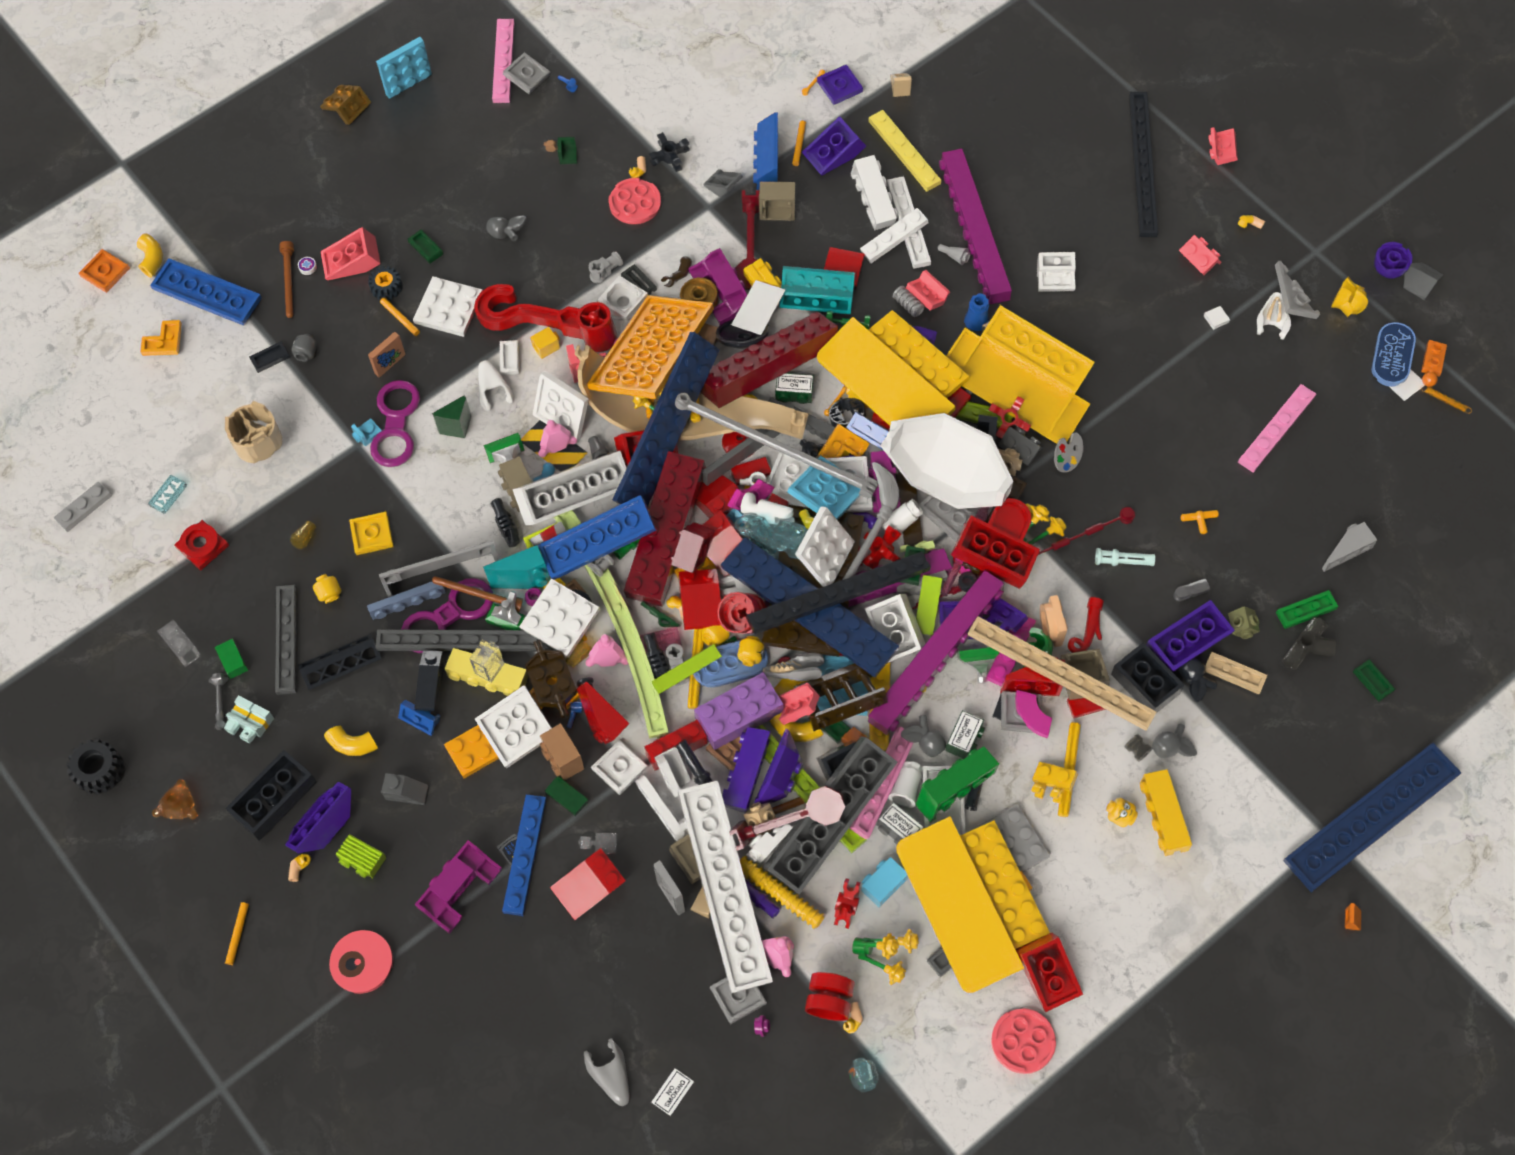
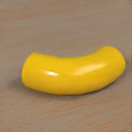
M144 233L137 241V247L145 254L143 261L138 267L146 276L152 278L162 265L163 252L160 244L151 235Z
M781 713L770 720L772 727L781 736H783L785 729H788L795 742H809L824 735L821 729L813 731L811 721L805 723L790 722L783 725L779 720Z
M335 726L324 735L327 742L336 751L347 756H362L378 749L369 732L360 736H350L344 731L342 726Z

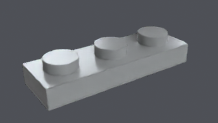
M97 482L58 513L54 519L68 532L112 497V495L103 485Z

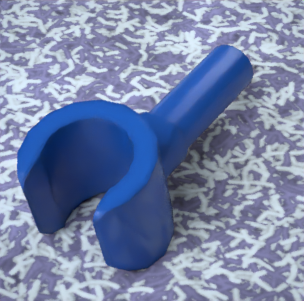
M561 75L558 76L559 80L567 84L566 88L570 92H575L578 86L574 78L569 80Z
M581 702L571 703V714L567 728L571 729L576 713L583 712Z

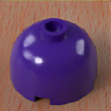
M1397 242L1384 243L1378 248L1374 257L1376 271L1381 276L1389 279L1404 275L1412 263L1410 250L1408 248L1406 250L1402 247V244Z

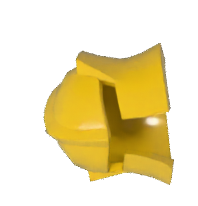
M1348 276L1339 289L1331 308L1340 309L1347 317L1350 314L1361 313L1368 304L1365 288L1355 284Z

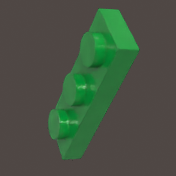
M1328 590L1278 609L1276 615L1284 629L1337 610L1338 605Z

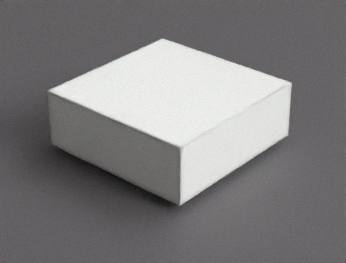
M1221 306L1204 314L1205 319L1213 330L1230 321Z

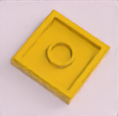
M387 512L349 520L356 555L394 547Z

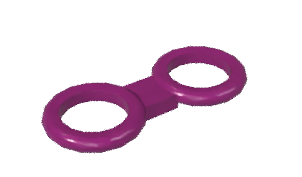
M392 381L384 385L377 396V407L386 416L385 430L379 432L372 439L370 452L374 461L381 466H400L407 462L414 450L413 439L405 431L406 417L418 408L420 394L416 386L408 381ZM394 389H406L412 394L411 403L402 410H391L385 405L386 395ZM391 436L402 438L406 442V448L401 456L387 459L378 453L379 444L383 439Z
M466 578L458 582L493 593L490 585L481 579ZM451 589L448 602L433 612L418 611L410 615L404 621L401 630H410L415 622L422 619L435 622L438 630H446L448 626L460 618L474 620L484 616L491 609L493 601L485 600L479 609L465 611L457 605V596L460 591Z

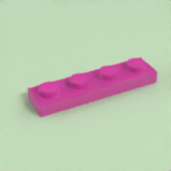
M1028 617V620L1016 633L1012 630L1009 633L1027 642L1030 636L1029 631L1031 627L1034 628L1036 620ZM999 652L986 677L987 680L1002 686L1005 676L1012 672L1017 661Z

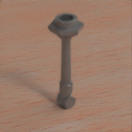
M215 673L209 679V683L216 686L215 716L217 723L215 728L217 730H221L225 726L221 686L228 681V677H224L223 673Z

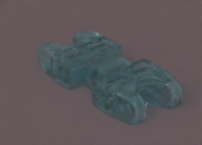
M752 515L741 516L734 524L737 532L748 537V540L768 554H775L777 550L785 551L790 558L796 559L799 558L795 553L808 531L805 526L798 523L780 520L777 525L769 524L764 517ZM743 522H746L743 527H739Z

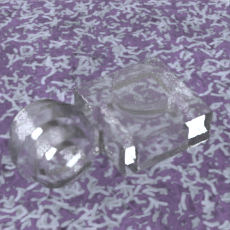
M596 833V841H592V837L580 836L578 845H580V849H592V845H595V852L601 848L605 854H616L617 833Z

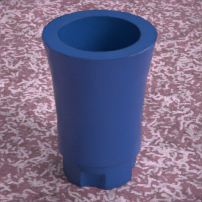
M978 293L972 296L969 302L964 323L970 330L982 331V325L989 322V300L986 298V295Z

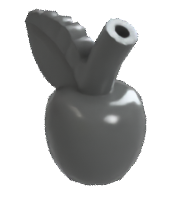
M516 216L509 221L504 217H492L486 224V230L495 239H505L509 236L512 241H516L518 236L515 232L523 227L527 217Z
M921 715L919 716L920 726L913 725L905 728L901 732V736L909 742H919L921 750L926 755L936 757L946 749L945 739L940 731L936 729L929 731L927 716Z
M1183 724L1177 725L1175 733L1171 731L1160 733L1152 744L1155 754L1160 758L1172 757L1177 753L1191 757L1196 756L1197 752L1192 742L1182 737L1185 729Z

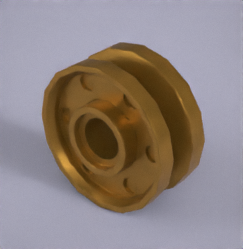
M697 277L690 279L681 287V299L713 303V307L718 305L716 286L706 278Z

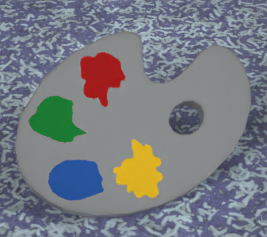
M1077 432L1072 433L1069 444H1067L1065 438H1061L1056 445L1054 463L1060 472L1072 471L1081 460L1083 440Z

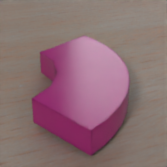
M758 479L748 489H736L728 506L741 510L742 499L747 492L755 495L757 504L761 499L765 500L775 487Z
M1017 690L1015 704L1018 714L1032 732L1041 737L1048 738L1052 718L1045 715L1039 709L1035 694Z

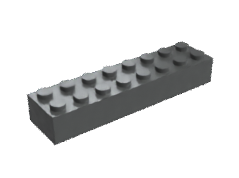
M860 737L824 785L841 792L846 807L840 820L825 826L812 820L809 816L799 819L763 868L800 895L898 762L867 737Z

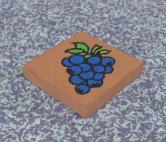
M396 332L392 333L368 354L374 373L378 377H381L406 355L400 336Z

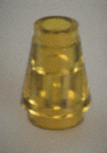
M306 521L291 535V544L298 549L307 547L316 526L312 522Z
M581 639L569 658L565 659L566 663L574 668L589 656L592 647Z

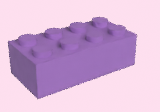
M763 672L695 708L694 715L707 735L711 746L716 750L740 737L742 732L747 731V727L756 728L782 713L783 703Z

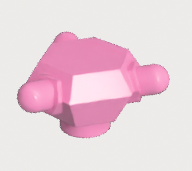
M549 420L547 426L543 429L540 442L541 449L538 454L540 457H545L548 453H555L565 449L569 444H576L577 439L571 436V432L561 424L555 423L554 420Z
M607 634L602 635L601 639L596 642L589 653V658L585 662L588 667H592L595 664L601 667L615 666L617 663L628 664L625 652Z
M783 936L762 940L767 963L774 969L779 968L784 977H789L791 975L790 967L793 958L792 950L794 949L791 939Z

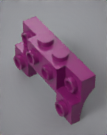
M719 248L710 252L699 263L689 267V273L692 278H706L716 286L722 303L715 306L712 313L719 325L726 321L735 319L736 314L747 297L743 281H739L737 278L736 269L730 266L722 250Z
M468 840L454 858L444 864L443 871L439 876H435L431 880L430 887L415 903V906L450 934L463 918L462 915L451 908L476 876L490 885L502 868Z

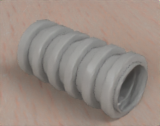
M900 286L894 291L893 299H896L913 317H917L923 312L924 304L917 300L912 293H909V290L904 286Z

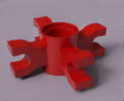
M1018 396L1011 409L1004 410L993 403L988 410L1000 416L1003 422L996 433L997 437L1002 439L1009 426L1016 425L1026 432L1030 429V424L1018 418L1017 412L1024 402V399ZM1009 412L1015 415V420L1012 423H1008L1004 419L1005 415Z
M889 525L882 538L879 536L875 538L869 548L871 551L870 555L865 557L862 563L874 569L879 565L881 558L891 560L892 562L900 560L901 558L894 553V546L892 544L902 534ZM867 532L863 537L865 540L869 535V532Z
M845 878L844 891L839 892L835 905L834 917L836 918L834 925L838 926L839 920H844L846 922L845 928L849 929L851 915L855 916L858 907L861 882H857L855 887L852 888L848 885L849 879Z

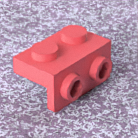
M1214 127L1211 128V135H1209V142L1212 145V149H1210L1211 159H1215L1217 165L1238 160L1234 128L1221 132H1216Z
M1194 235L1179 251L1205 275L1217 263L1219 265L1222 263L1218 259L1220 254L1214 249L1210 251L1206 247L1208 243L1202 237L1198 239Z
M927 270L922 272L919 279L909 282L906 286V289L930 311L944 305L950 293Z
M809 683L779 695L784 706L779 718L783 725L796 722L799 718L805 715L809 716L816 710L820 696Z

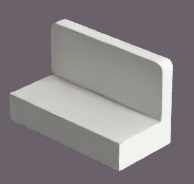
M673 747L654 758L669 791L674 797L679 796V787L690 782L691 779L678 749Z

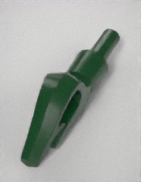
M644 601L641 602V606L649 610L651 615L658 618V624L661 627L681 626L655 606L651 607Z

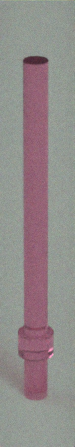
M981 507V509H978L975 517L985 522L990 507ZM956 559L940 592L941 595L948 596L963 561Z

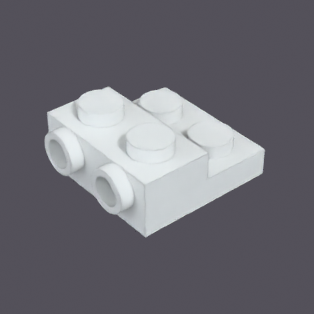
M785 824L783 827H776L771 834L768 832L763 836L759 834L749 845L751 850L746 856L753 860L754 863L757 861L760 864L789 833L792 827L789 824Z

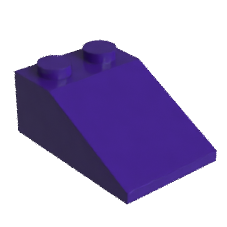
M839 116L802 153L821 175H824L855 158L866 145Z

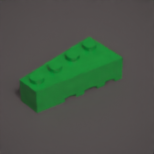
M984 746L978 750L973 749L965 759H958L951 768L941 770L936 778L933 780L928 779L921 785L922 789L916 801V807L931 823L936 819V814L940 810L943 812L947 811L957 797L961 800L970 792L971 787L977 788L994 775L999 766L998 761Z

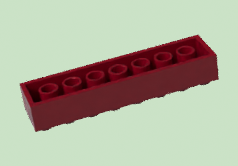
M819 312L812 313L787 328L766 337L759 343L753 344L745 350L735 353L733 356L712 366L700 393L718 408H721L817 357L819 350L838 332V326Z
M668 451L649 509L657 531L640 538L624 588L626 598L663 607L675 570V566L671 565L673 560L670 558L675 554L681 536L679 530L689 525L703 480V470L706 468L704 460Z

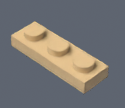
M1211 652L1205 665L1207 673L1256 694H1260L1267 675L1214 652Z

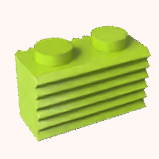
M351 834L348 835L338 852H336V856L339 858V863L348 869L350 866L357 869L355 872L363 878L367 876L374 878L386 859L383 852Z

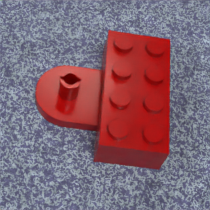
M1008 498L1002 506L994 508L988 523L970 515L963 526L951 556L982 571H987L994 577L1020 589L1026 583L1040 551L1039 548L1023 541L1031 523L1030 510L1022 501Z

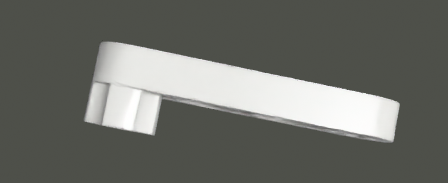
M643 775L635 780L638 788L676 842L688 835L685 818L677 822L648 779Z

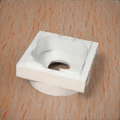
M618 276L597 301L609 308L611 316L627 321L634 316L648 293L623 277ZM626 297L629 299V304L624 307L617 304L618 299Z

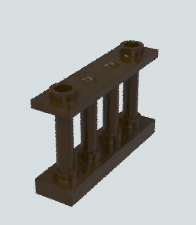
M855 663L822 675L818 679L809 680L794 686L796 688L809 683L820 697L825 695L831 705L830 708L820 711L818 705H816V710L809 716L813 731L886 704L887 697L884 687L876 690L870 680L873 676ZM862 681L868 693L857 697L851 685ZM844 688L850 700L839 704L833 692Z

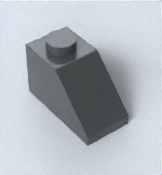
M385 773L381 793L385 800L425 805L429 785L404 775Z

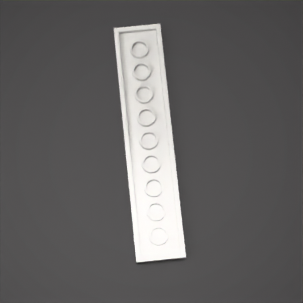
M714 781L678 790L731 994L772 983L771 973L739 856L735 848L734 838L729 833L731 827L719 783Z

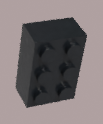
M1144 642L1115 664L1111 673L1137 702L1151 708L1156 713L1180 695L1184 684Z

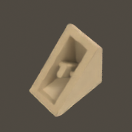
M908 73L890 74L893 97L909 96L911 76Z

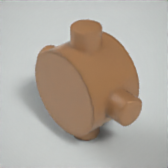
M548 140L544 142L548 152L558 150L555 141Z

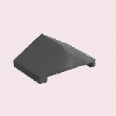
M718 169L703 185L721 197L743 176L741 173L723 172L721 169Z
M1423 262L1411 263L1409 269L1404 274L1403 288L1425 300L1443 277V274Z

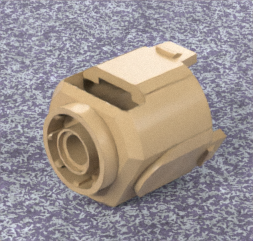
M252 401L251 404L241 406L234 410L230 416L225 417V432L237 455L242 460L249 463L266 460L281 448V431L272 413L265 405ZM258 420H260L268 424H266L265 427L263 425L255 423L254 421L257 422Z

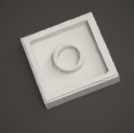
M619 740L591 768L613 790L621 795L648 768V765Z

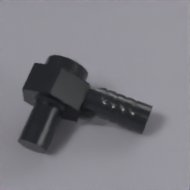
M802 439L799 443L802 446V452L812 457H816L824 444L816 445L813 442H807L805 439Z

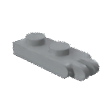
M945 570L927 575L942 578L941 588L947 584L948 576ZM923 577L920 578L919 586L906 583L898 586L896 594H906L907 597L915 594L920 595Z

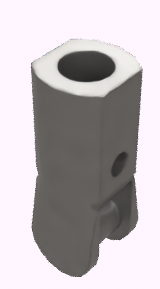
M1202 579L1189 585L1178 587L1173 597L1176 601H1183L1209 592L1210 587L1207 580Z

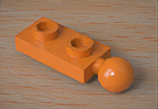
M1432 340L1427 342L1421 372L1425 373L1422 377V382L1427 387L1434 386L1438 380L1437 376L1439 377L1442 373L1447 344Z

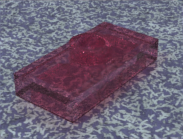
M677 627L652 632L656 634L659 649L665 651L671 644H678L682 647ZM646 634L639 635L647 655L648 650L645 640L643 638V636Z

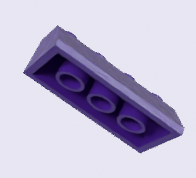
M1210 600L1149 639L1146 645L1174 672L1191 659L1232 634L1235 630Z
M747 727V731L742 732L739 741L742 746L740 751H736L733 760L736 765L734 770H730L727 778L730 784L728 790L724 789L722 794L725 807L743 813L748 811L771 739L770 731Z

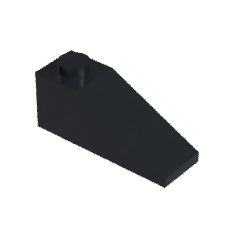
M423 650L418 672L415 710L435 711L445 669L442 651Z

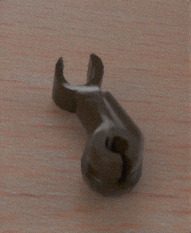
M681 257L678 271L672 273L671 276H664L661 279L662 282L669 279V282L664 286L672 287L674 281L687 276L689 267L692 265L690 257Z

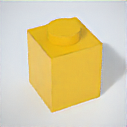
M549 327L530 337L532 347L541 359L560 349V338L556 331L552 332Z

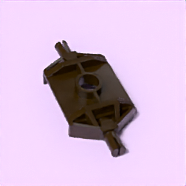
M538 640V644L537 641H534L533 644L537 653L525 664L539 705L542 707H555L559 709L561 718H565L563 711L566 717H568L569 713L566 704L577 694V689L563 652L545 650L541 640ZM553 677L557 679L556 684H547V680L549 678Z

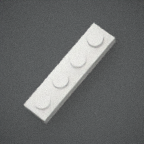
M916 208L861 247L860 250L865 254L868 261L873 263L928 224V219Z

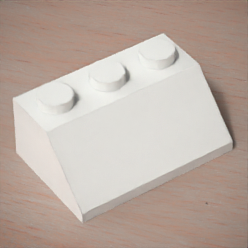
M906 594L896 595L865 608L871 626L899 645V650L889 662L920 652L926 644Z

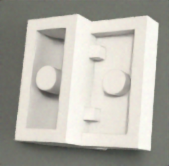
M1047 252L1038 254V292L1075 290V252Z

